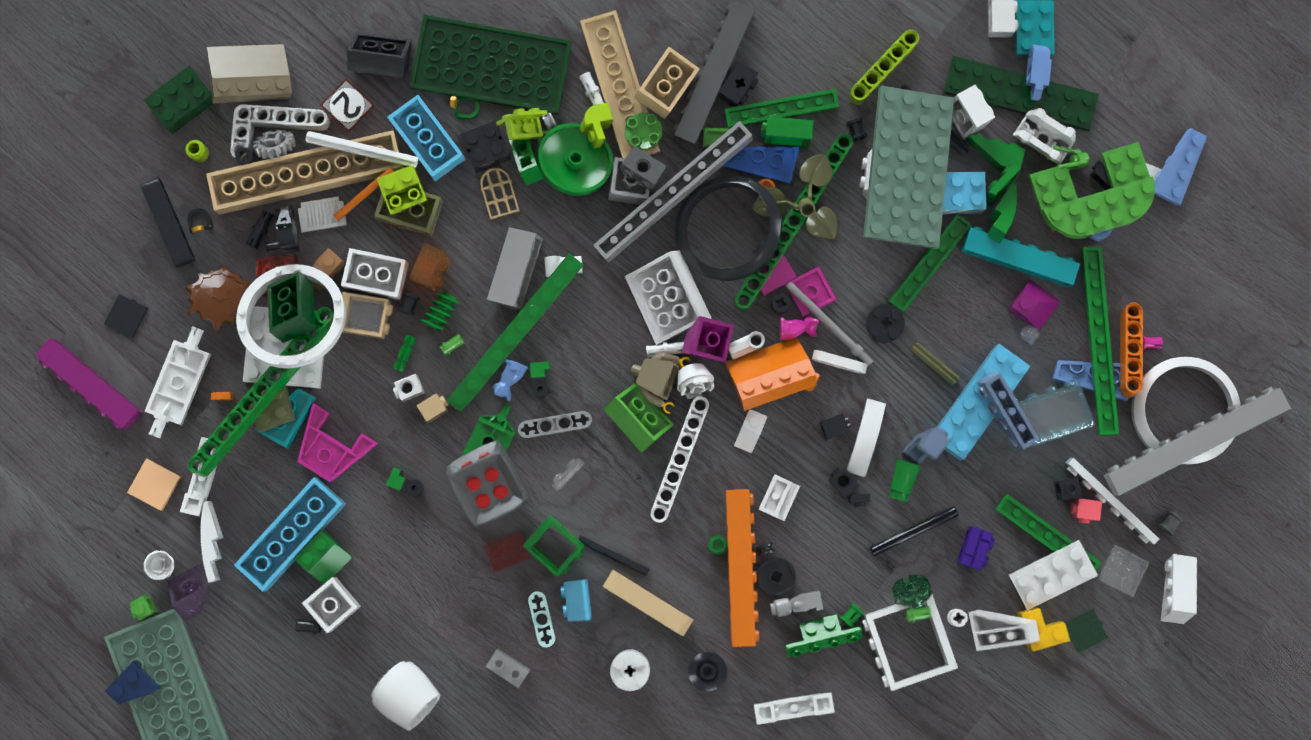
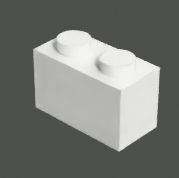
M988 0L989 37H1012L1015 31H1017L1018 20H1015L1017 1Z

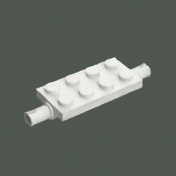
M192 326L187 342L173 341L145 409V412L154 415L155 418L149 432L150 435L161 438L166 422L169 423V421L183 425L211 356L210 353L199 350V347H197L204 330Z

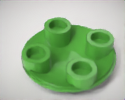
M637 113L627 120L624 131L625 138L632 147L636 146L640 150L651 149L659 143L662 137L661 123L653 114Z

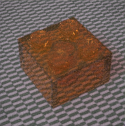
M424 243L409 279L417 286L436 292L443 284L444 279L442 275L444 271L447 272L450 267V257L445 251Z

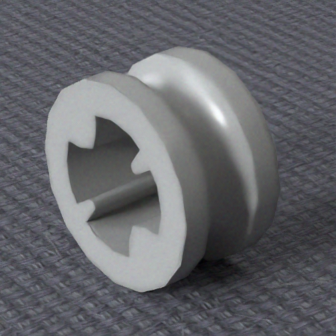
M550 112L547 116H542L548 131L557 126Z

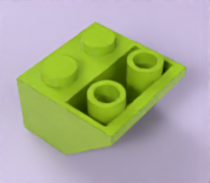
M413 165L377 178L391 215L427 201L419 176Z

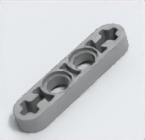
M580 411L527 420L519 424L518 432L521 437L529 439L586 429L591 426L592 417L588 412ZM581 415L589 418V421H586V425L578 422L576 423L577 427H573L571 416H575V420L581 419ZM562 418L570 420V426L566 429L561 428L559 425V421ZM544 421L551 423V429L548 432H543L540 428L541 423ZM537 422L538 434H535L536 430L529 431V435L521 431V429H524V425L528 424V427L531 428L535 427L533 423Z

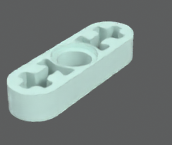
M536 591L528 599L538 643L542 647H550L555 642V633L546 596L542 592ZM535 595L543 598L540 606L541 608L545 606L546 611L540 610L534 613V609H538L537 604L532 602L535 599ZM541 613L545 614L548 618L547 623L544 625H540L536 621L537 616ZM549 625L550 630L547 629L546 631L548 636H552V639L549 640V644H546L545 641L541 640L544 637L543 631L539 632L538 628H545Z

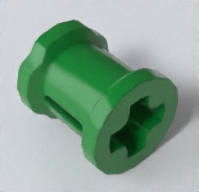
M851 603L849 610L844 616L841 615L839 618L849 627L854 628L856 621L861 616H864L865 613L855 604Z

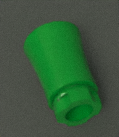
M896 459L890 487L892 490L889 497L907 502L922 466Z

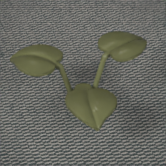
M818 154L808 158L800 168V179L803 182H809L808 197L801 199L799 205L784 200V194L780 189L771 187L767 188V190L775 199L781 216L786 212L785 204H788L796 210H800L801 214L807 217L806 228L810 234L834 240L837 233V218L834 211L826 206H822L816 211L815 205L811 200L812 184L818 187L824 186L830 181L832 176V168L825 154ZM758 196L752 205L753 210L762 216L770 218L766 203Z

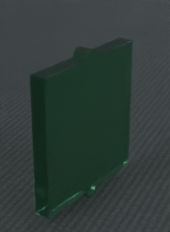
M1094 609L1065 623L1070 641H1072L1078 653L1108 638L1102 626L1103 622L1098 619Z

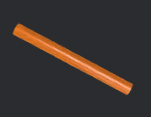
M389 167L378 178L393 173V169ZM377 178L335 213L334 218L339 221L379 187Z

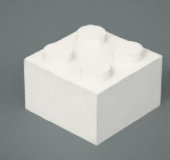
M976 85L954 97L952 122L963 140L970 134L973 135V133L982 130L995 118L992 108L986 103L983 93Z
M332 577L302 603L326 633L332 632L361 607L337 577Z

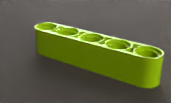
M907 30L853 86L849 94V99L853 104L860 105L864 103L914 50L919 41V35L916 31ZM905 38H911L914 43L908 44ZM892 52H900L901 57H895ZM885 64L889 70L883 71L879 65ZM867 78H874L876 83H868ZM855 91H860V92H862L863 97H861V98L856 97V96L854 95V92H855Z

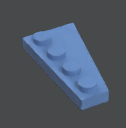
M1192 128L1187 129L1176 145L1173 154L1167 158L1166 164L1155 176V195L1176 206L1181 205L1206 141V135Z
M1062 360L1056 362L1052 380L1094 392L1091 363ZM1113 363L1116 399L1127 401L1128 398L1120 392V363ZM1128 365V369L1135 372L1133 366Z

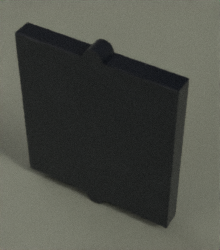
M119 294L104 324L115 329L117 333L122 332L133 338L148 308L137 303L135 299L130 300Z

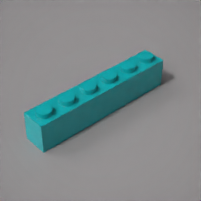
M980 227L970 228L967 231L961 249L962 253L1067 288L1074 285L1080 263L1075 262V259L1059 257L1057 253L1052 251H1040L1039 247L1034 245H1022L1021 241L1016 239L1007 240L1003 238L1001 243H998L988 237V233L984 232L985 230Z

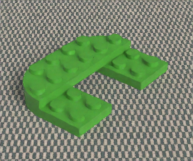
M1139 142L1101 153L1100 155L1112 189L1079 199L1077 198L1068 168L1058 169L1056 166L1030 174L1028 177L1045 223L1053 231L1065 235L1064 237L1081 239L1129 225L1142 217L1153 201L1155 184L1153 176L1150 177Z

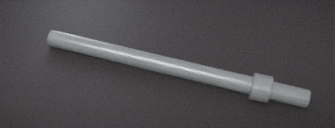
M792 282L787 284L786 288L850 348V352L855 357L858 356L868 366L873 362L863 351V348L859 344L856 345Z

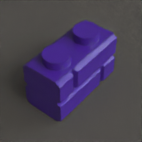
M968 526L956 563L981 571L982 567L985 568L989 557H986L988 549L991 550L995 539L992 538L993 533Z

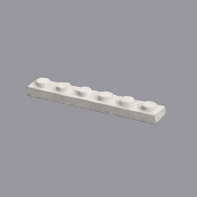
M1069 458L1065 462L1068 466L1067 470L1075 477L1078 475L1082 479V485L1088 490L1092 488L1097 493L1095 497L1099 501L1110 505L1111 508L1109 510L1117 517L1120 515L1125 520L1123 523L1130 530L1135 529L1139 533L1138 537L1145 544L1148 542L1155 544L1159 540L1150 529L1074 458Z

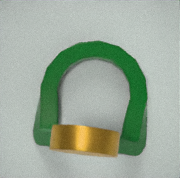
M451 96L450 107L454 108L457 119H473L479 114L480 104L477 100ZM460 100L473 101L476 105L475 112L471 115L459 113L458 102Z

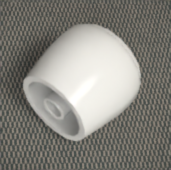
M405 661L398 663L388 671L376 685L371 695L372 703L377 710L407 731L416 727L430 713L441 696L427 676L415 664Z

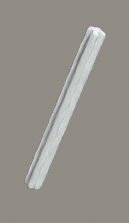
M311 131L306 135V142L404 166L413 165L414 168L418 164V157Z

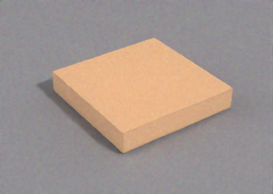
M146 459L127 493L163 511L181 476Z

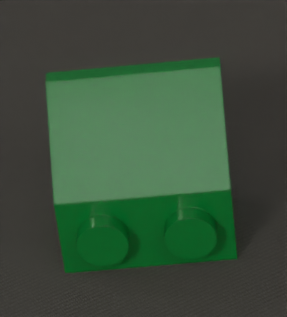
M321 530L294 560L309 574L325 584L332 577H335L353 556L325 530Z

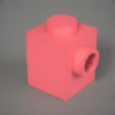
M1074 499L1070 507V513L1073 514L1072 518L1078 519V523L1090 524V521H1100L1102 501Z

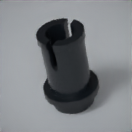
M297 619L295 626L296 632H313V634L320 633L322 628L316 619L314 621Z

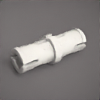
M591 73L582 74L579 79L586 90V96L590 98L592 104L604 103L599 93L600 89L595 85Z
M684 341L675 343L663 342L660 345L646 346L647 357L650 358L661 353L680 354L683 350Z

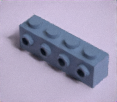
M992 372L976 382L979 386L978 391L980 395L986 398L989 403L988 409L999 420L997 422L998 426L1002 431L1006 432L1008 436L1007 441L1011 447L1024 450L1040 440L1001 373Z

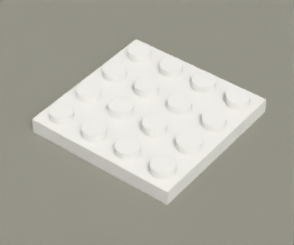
M254 306L250 319V329L254 342L264 351L280 355L292 340L282 343L269 333L268 307ZM328 315L324 318V321L328 320ZM315 329L312 332V336H314L317 333L318 329ZM305 344L300 346L299 351L304 349ZM247 348L243 382L256 383L270 365L259 361ZM324 356L315 362L302 366L286 386L321 389ZM279 373L275 375L274 381L279 378Z

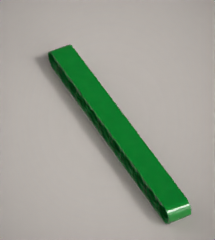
M846 133L840 134L826 154L828 161L831 156L838 159L837 163L829 161L832 168L830 181L848 155L853 144L852 137ZM840 141H845V142H847L848 147H846V148L841 147V146L839 145V142H840ZM830 181L820 187L812 184V187L816 188L819 192L816 195L812 194L811 200L814 205H816ZM808 184L795 202L796 205H799L801 199L808 197ZM792 207L783 221L782 234L787 235L789 240L786 242L780 241L776 250L779 256L771 258L765 265L769 272L762 274L758 271L748 276L734 301L737 310L745 312L752 306L801 229L807 217H804L800 210ZM796 219L799 224L791 226L789 220ZM750 282H756L759 287L755 290H752L749 288L748 284ZM744 297L749 303L742 306L738 303V299Z
M322 307L315 313V329H318L317 333L312 336V332L315 330L313 329L294 338L279 356L298 355L319 344L330 330L334 312L328 307ZM330 314V318L324 321V318ZM305 344L304 349L299 351L300 346ZM270 366L188 462L189 471L200 477L208 476L301 367L278 368ZM279 373V378L274 381L275 375ZM267 388L266 393L261 395L263 389ZM254 403V407L249 410V406ZM241 418L240 424L236 426V421ZM228 433L227 439L223 440L224 435ZM215 448V453L211 455V450ZM202 463V468L198 471V466Z

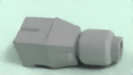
M817 590L801 593L790 600L788 598L777 599L774 603L770 604L772 615L782 617L790 615L791 612H803L813 608L816 611L823 610L820 591Z

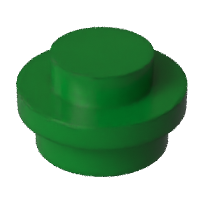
M719 535L713 536L708 542L709 550L715 555L723 554L728 546L726 539Z

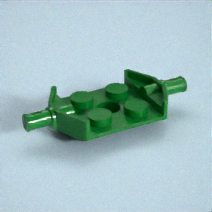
M504 404L500 414L498 413L497 415L480 416L462 454L465 455L483 446L484 439L488 437L494 441L499 440L507 451L516 434L506 420L511 406Z

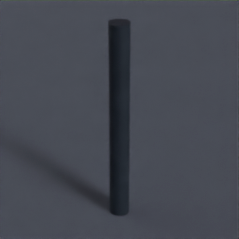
M581 535L579 537V540L586 547L647 576L650 569Z

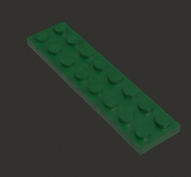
M953 56L951 59L943 91L945 94L956 96L976 85L983 93L984 100L990 106L1025 115L1028 111L1042 108L1045 110L1046 115L1058 123L1085 131L1091 129L1099 96L1098 93L1050 81L1049 86L1043 89L1040 100H1031V86H1026L1025 74Z

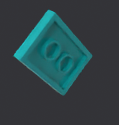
M1015 0L1017 1L1015 20H1018V29L1015 31L1016 56H1029L1030 48L1033 44L1048 47L1051 53L1050 56H1054V0Z

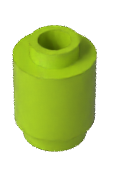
M192 140L186 145V154L193 161L201 163L207 160L209 150L202 142Z

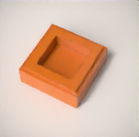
M212 392L211 400L235 401V394L231 392Z

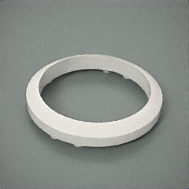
M306 265L280 266L262 274L247 288L237 310V330L244 346L259 361L278 368L302 367L323 357L336 344L345 325L346 307L339 288L324 272ZM296 272H301L310 281L321 285L331 294L334 303V318L330 330L319 344L304 353L293 356H279L268 353L256 345L250 329L253 308L258 299L267 291V286Z
M1194 357L1169 359L1151 368L1143 376V387L1139 393L1133 396L1131 404L1132 421L1140 440L1147 448L1152 447L1154 450L1160 447V442L1151 432L1145 416V402L1148 391L1160 375L1170 369L1180 367L1200 370L1212 377L1222 388L1227 399L1228 408L1236 404L1241 406L1237 390L1229 377L1212 363ZM1234 438L1182 464H1197L1211 460L1221 454Z

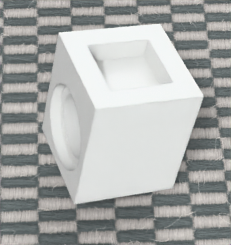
M417 374L394 382V394L397 399L400 398L403 402L425 393ZM406 384H411L412 391L405 394L403 387Z

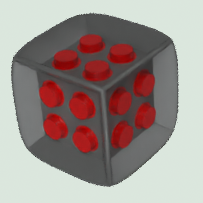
M499 440L485 444L463 455L446 467V476L449 478L452 490L474 527L486 524L514 510L527 500V493L523 488L520 477Z

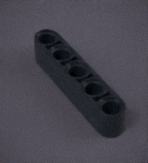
M160 177L140 184L176 268L195 261L193 251Z

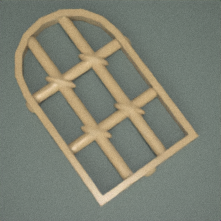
M499 168L487 170L482 175L480 182L490 220L519 212L511 184L512 181L508 174ZM496 171L499 183L493 184L491 182L489 172ZM499 171L503 172L507 176L508 180L503 181L501 179ZM487 176L489 186L483 187L484 177ZM503 184H510L513 195H506ZM493 187H501L504 198H496ZM484 190H491L494 201L487 202ZM514 198L517 210H510L508 199ZM498 202H505L507 213H500ZM491 204L495 205L498 214L493 217L488 206Z

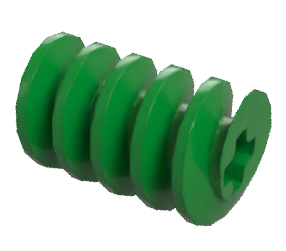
M441 289L443 294H436L439 300L432 301L435 307H428L431 314L424 313L427 320H420L435 331L437 329H444L440 324L448 323L444 318L445 316L452 317L448 311L456 310L453 303L460 304L454 296Z

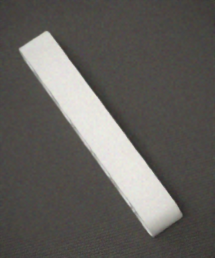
M702 396L696 397L692 401L652 507L651 518L655 522H664L669 515L708 411L709 402ZM703 401L705 409L698 411L695 408V403ZM696 419L699 426L692 429L688 426V421ZM685 436L690 437L692 440V444L689 447L681 444V439ZM678 454L685 457V463L682 465H678L674 461L675 456ZM674 472L678 475L679 479L676 483L668 481L667 476L669 473ZM665 490L670 491L672 494V498L669 501L661 499V493ZM658 508L663 509L665 512L664 518L660 520L654 517V511Z

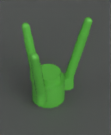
M1053 146L1054 150L1073 154L1069 158V163L1058 165V169L1068 168V171L1088 167L1090 159L1087 153H1081L1080 149Z

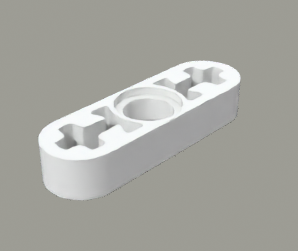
M814 350L812 356L813 361L858 374H865L868 366L863 362L819 350Z

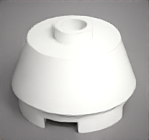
M701 363L687 365L678 372L677 390L681 393V396L686 395L687 399H695L702 396V392L706 390L711 392L714 389V377Z

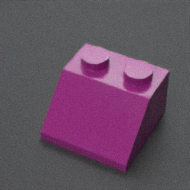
M699 316L686 334L682 353L726 363L734 325Z

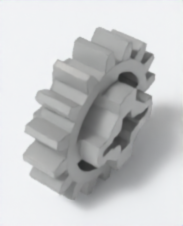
M276 129L275 132L270 130L262 133V137H257V141L253 142L255 154L263 159L267 157L272 159L274 156L280 158V156L287 155L286 152L292 151V147L296 146L291 131L286 132V129L282 131Z

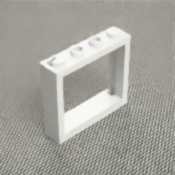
M926 593L864 615L865 620H862L865 631H869L871 638L868 641L871 649L876 651L877 657L875 662L878 669L882 668L884 676H881L885 688L888 687L889 690L893 691L958 668L932 593ZM924 602L925 607L929 606L931 609V613H929L932 614L930 621L946 665L894 682L873 620Z

